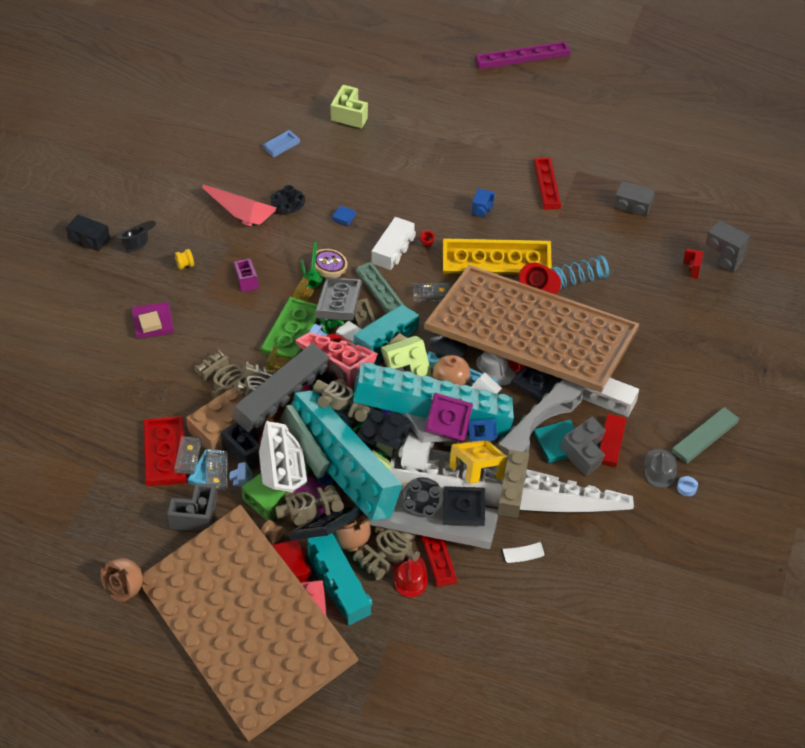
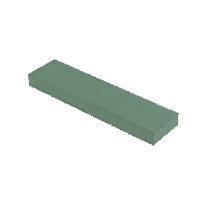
M372 262L356 268L357 275L386 314L400 305H404Z
M287 405L280 420L287 426L288 431L302 447L304 458L316 477H323L330 462L294 406Z
M724 407L673 448L672 453L688 464L735 426L739 418Z

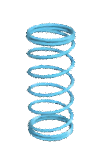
M602 255L598 256L597 260L590 258L588 262L582 260L580 264L573 262L571 266L564 264L562 269L559 267H552L551 269L555 270L559 275L561 288L562 285L564 288L567 287V281L563 273L564 266L570 269V279L574 286L576 285V278L571 269L573 264L578 265L579 277L583 284L585 283V276L580 267L582 262L588 264V275L591 281L594 280L593 270L589 264L592 259L597 262L596 268L599 278L602 279L609 276V266L607 260ZM600 258H602L605 265V276L600 266Z

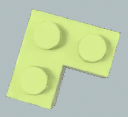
M342 85L331 103V121L362 128L368 118V103L358 100V88Z
M413 336L380 347L385 366L393 369L405 366L406 372L423 377L432 376L424 342L419 337Z

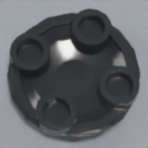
M286 185L284 189L270 196L271 206L276 207L275 211L279 213H294L299 211L305 204L304 194L294 189L292 185Z
M440 334L433 336L430 340V346L435 351L437 358L446 355H456L463 358L467 350V344Z
M418 477L412 479L403 490V506L407 511L416 516L432 517L443 503L442 489L436 481L430 478Z

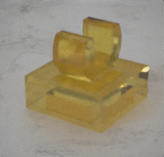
M302 278L292 295L293 298L299 299L301 297L304 301H309L314 290L306 287L309 283L308 279Z

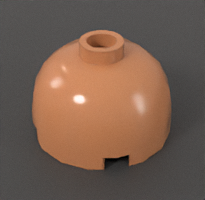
M446 355L435 363L432 372L433 379L450 381L461 386H469L470 368L463 358L456 355Z
M360 515L333 532L341 549L355 552L368 541L371 533L369 518L365 519V516Z
M116 558L101 568L100 576L103 587L105 589L109 588L113 593L110 596L114 600L125 602L139 592L143 584V577L140 567L132 560Z

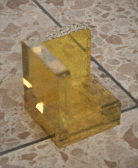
M274 346L266 361L267 370H276L277 372L290 359L279 357L278 347Z

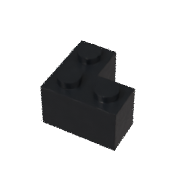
M235 422L221 431L222 446L239 463L246 462L249 468H252L260 462L259 442L262 440L265 423L263 422L259 428H253L248 432Z

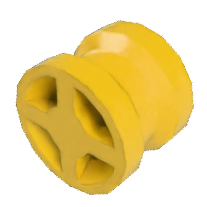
M186 249L182 253L175 252V259L179 270L184 269L185 266H194L190 249Z

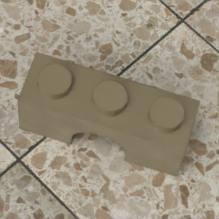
M509 449L498 515L519 517L529 460V453Z

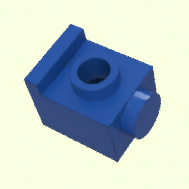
M478 188L472 203V215L485 218L487 212H490L494 206L495 192Z
M496 417L471 419L466 431L467 436H470V441L495 440L497 438ZM480 425L485 427V432L479 430Z

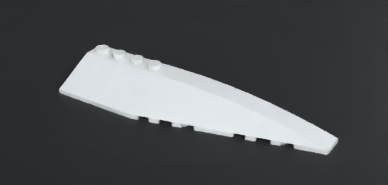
M395 450L392 455L390 471L403 484L401 490H404L406 484L412 479L427 477L436 481L441 487L442 492H444V486L485 488V506L499 507L504 479L497 480L495 478L497 466L481 468L479 482L470 484L465 480L466 463L459 459L456 470L449 467L451 452L432 450L425 470L401 466L402 458L398 457L399 451ZM527 469L520 510L548 512L614 511L633 509L634 503L633 496L610 490H605L603 493L595 486L588 485V487L584 488L577 486L575 481L568 480L567 483L558 481L559 477Z

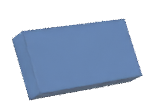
M288 130L264 143L263 149L274 158L299 144L300 138Z

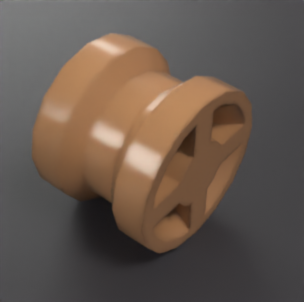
M268 520L260 530L271 545L278 544L285 534V528L276 526L272 520Z

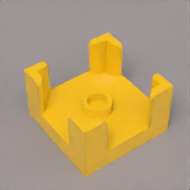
M489 441L452 444L449 467L456 470L459 459L466 463L465 480L470 484L478 483L481 468L497 466L495 478L497 480L504 479L508 456Z

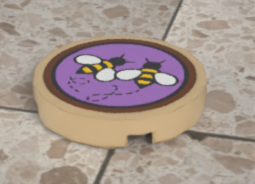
M321 249L316 253L315 270L322 277L338 278L346 272L348 262L336 250Z

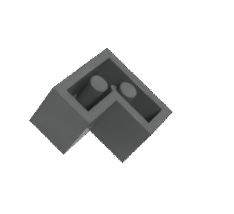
M719 220L708 232L705 245L721 252L718 265L734 273L744 262L751 236Z
M593 416L564 436L559 447L585 477L600 467L605 456L596 445L601 442L606 430Z
M196 483L192 500L171 498L168 510L170 529L202 532L211 526L218 500L216 485Z

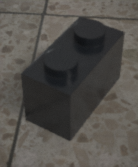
M79 214L66 227L69 241L98 252L110 239L108 225Z

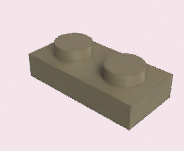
M367 298L358 300L354 315L356 326L361 329L376 321Z

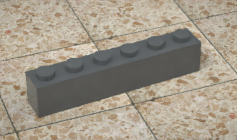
M311 343L236 404L231 418L248 432L253 428H259L265 418L272 417L280 406H285L295 393L301 392L306 384L310 385L318 374L322 375L328 369L327 363L330 357L314 343Z

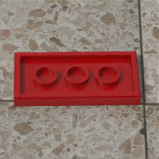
M183 416L144 419L146 487L187 483L186 473L181 472L182 466L186 465L179 464L180 455H185L181 454L183 442H185Z

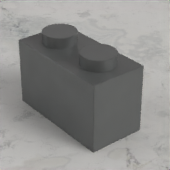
M621 182L615 196L614 208L647 217L653 204L655 191Z

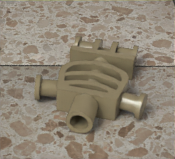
M217 350L215 355H209L208 361L204 359L199 366H194L195 372L199 376L203 375V380L206 381L214 376L213 381L216 391L211 392V396L214 399L234 387L236 381L244 384L246 380L242 378L244 372H242L241 367L236 364L229 365L228 356H224L220 350Z
M245 361L242 372H244L242 378L246 380L244 384L236 381L234 392L242 391L244 397H246L275 374L276 370L270 371L264 366L262 369H259L258 364L251 365Z
M343 379L332 381L329 385L317 380L313 387L314 391L322 395L318 398L320 407L326 408L329 406L336 410H342L349 406L351 409L348 416L352 417L355 414L356 420L360 422L367 418L372 408H376L353 402V391L350 387L346 386V382Z
M329 485L324 489V492L321 487L317 488L318 499H315L308 492L295 493L294 491H287L284 494L286 504L276 506L275 512L277 519L290 516L295 525L301 526L307 523V520L315 517L317 513L316 507L322 506L326 515H330V508L334 512H340L344 505L336 488L333 485Z
M376 526L374 531L379 534L376 538L378 553L366 544L363 546V551L358 550L353 556V560L355 562L358 561L360 567L363 569L367 567L366 571L369 574H374L376 580H380L385 573L388 574L390 572V563L388 562L399 564L406 558L417 561L420 552L412 551V542L410 540L416 534L403 531L399 533L397 530H386V528Z

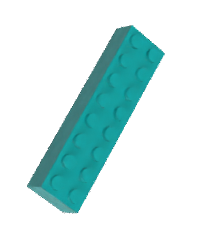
M360 362L354 387L353 402L428 418L433 394L438 393L473 403L469 421L471 419L496 417L497 436L506 437L510 431L514 419L512 397L505 394L491 393L484 389H474L467 385L453 384L450 381L436 380L429 376L423 377L411 372H402L391 367H381L370 362ZM480 425L479 430L485 432V427Z
M316 391L295 393L291 405L294 406L330 462L326 471L371 521L391 518L403 484L331 407L322 408L319 406L318 398L321 396Z

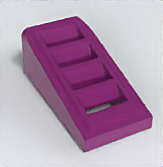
M249 258L233 262L241 291L258 289V278L252 260Z

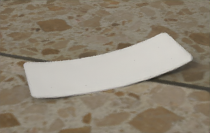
M541 542L524 547L503 549L507 563L532 560L545 555Z

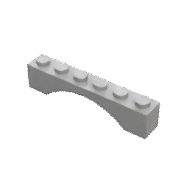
M564 379L560 383L557 382L549 394L546 393L539 404H535L528 415H524L517 426H513L505 438L502 437L499 440L497 448L506 456L509 454V449L528 453L530 446L529 438L534 429L552 416L572 412L582 402L584 388Z

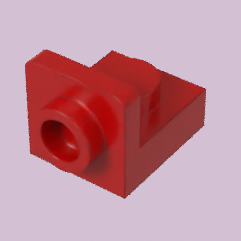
M685 249L683 263L689 264V270L692 271L691 278L698 279L703 251Z

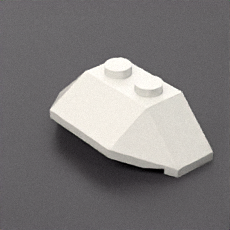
M266 421L259 450L263 485L276 490L293 492L307 482L303 449L295 437L288 431L289 429L285 424Z

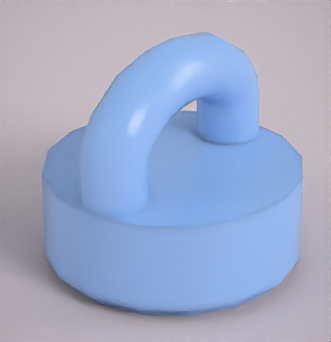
M690 476L681 477L677 484L678 492L688 497L693 496L698 488V482Z

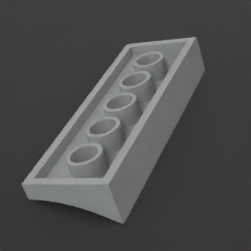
M401 490L391 518L376 521L369 519L370 525L490 549L497 526L498 509L485 507V526L444 525L443 503L432 517L416 516L404 508L402 500L403 490Z

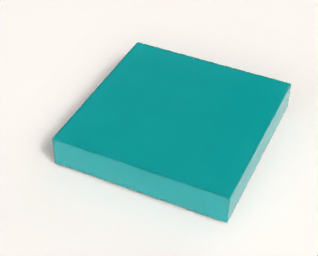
M571 420L534 429L535 438L548 463L568 458L559 447L563 437L575 429Z

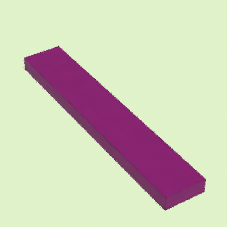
M563 41L475 55V61L479 69L569 56L571 50L567 42Z

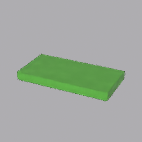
M289 297L260 348L261 353L290 361L302 352L303 349L296 344V340L309 333L314 324L317 325L319 321L316 318L317 304Z

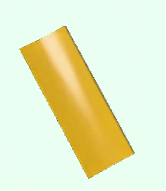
M443 239V274H462L468 265L497 275L519 276L523 266L530 262H537L552 269L551 241Z

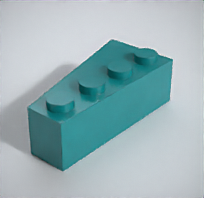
M400 305L354 334V344L356 346H364L377 353L374 364L378 365L384 360L380 347L386 346L399 333L408 338L419 328V315L406 306Z
M333 533L328 536L308 538V563L318 579L323 581L325 590L348 626L370 616L371 606L373 605L372 600L364 592L361 582L353 572Z

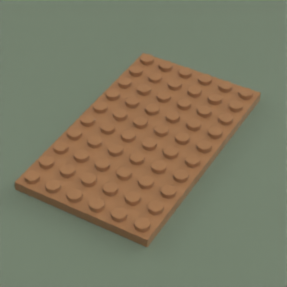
M468 265L427 319L424 329L602 393L637 333L640 324Z
M241 505L142 574L143 584L141 587L249 742L359 661L355 653Z

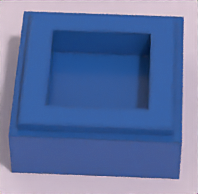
M340 205L333 214L332 221L348 226L356 216V211Z

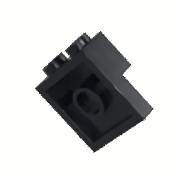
M372 408L357 436L368 448L392 457L395 450L399 451L403 442L401 439L403 436L408 435L411 425H409V418L392 411L387 415Z

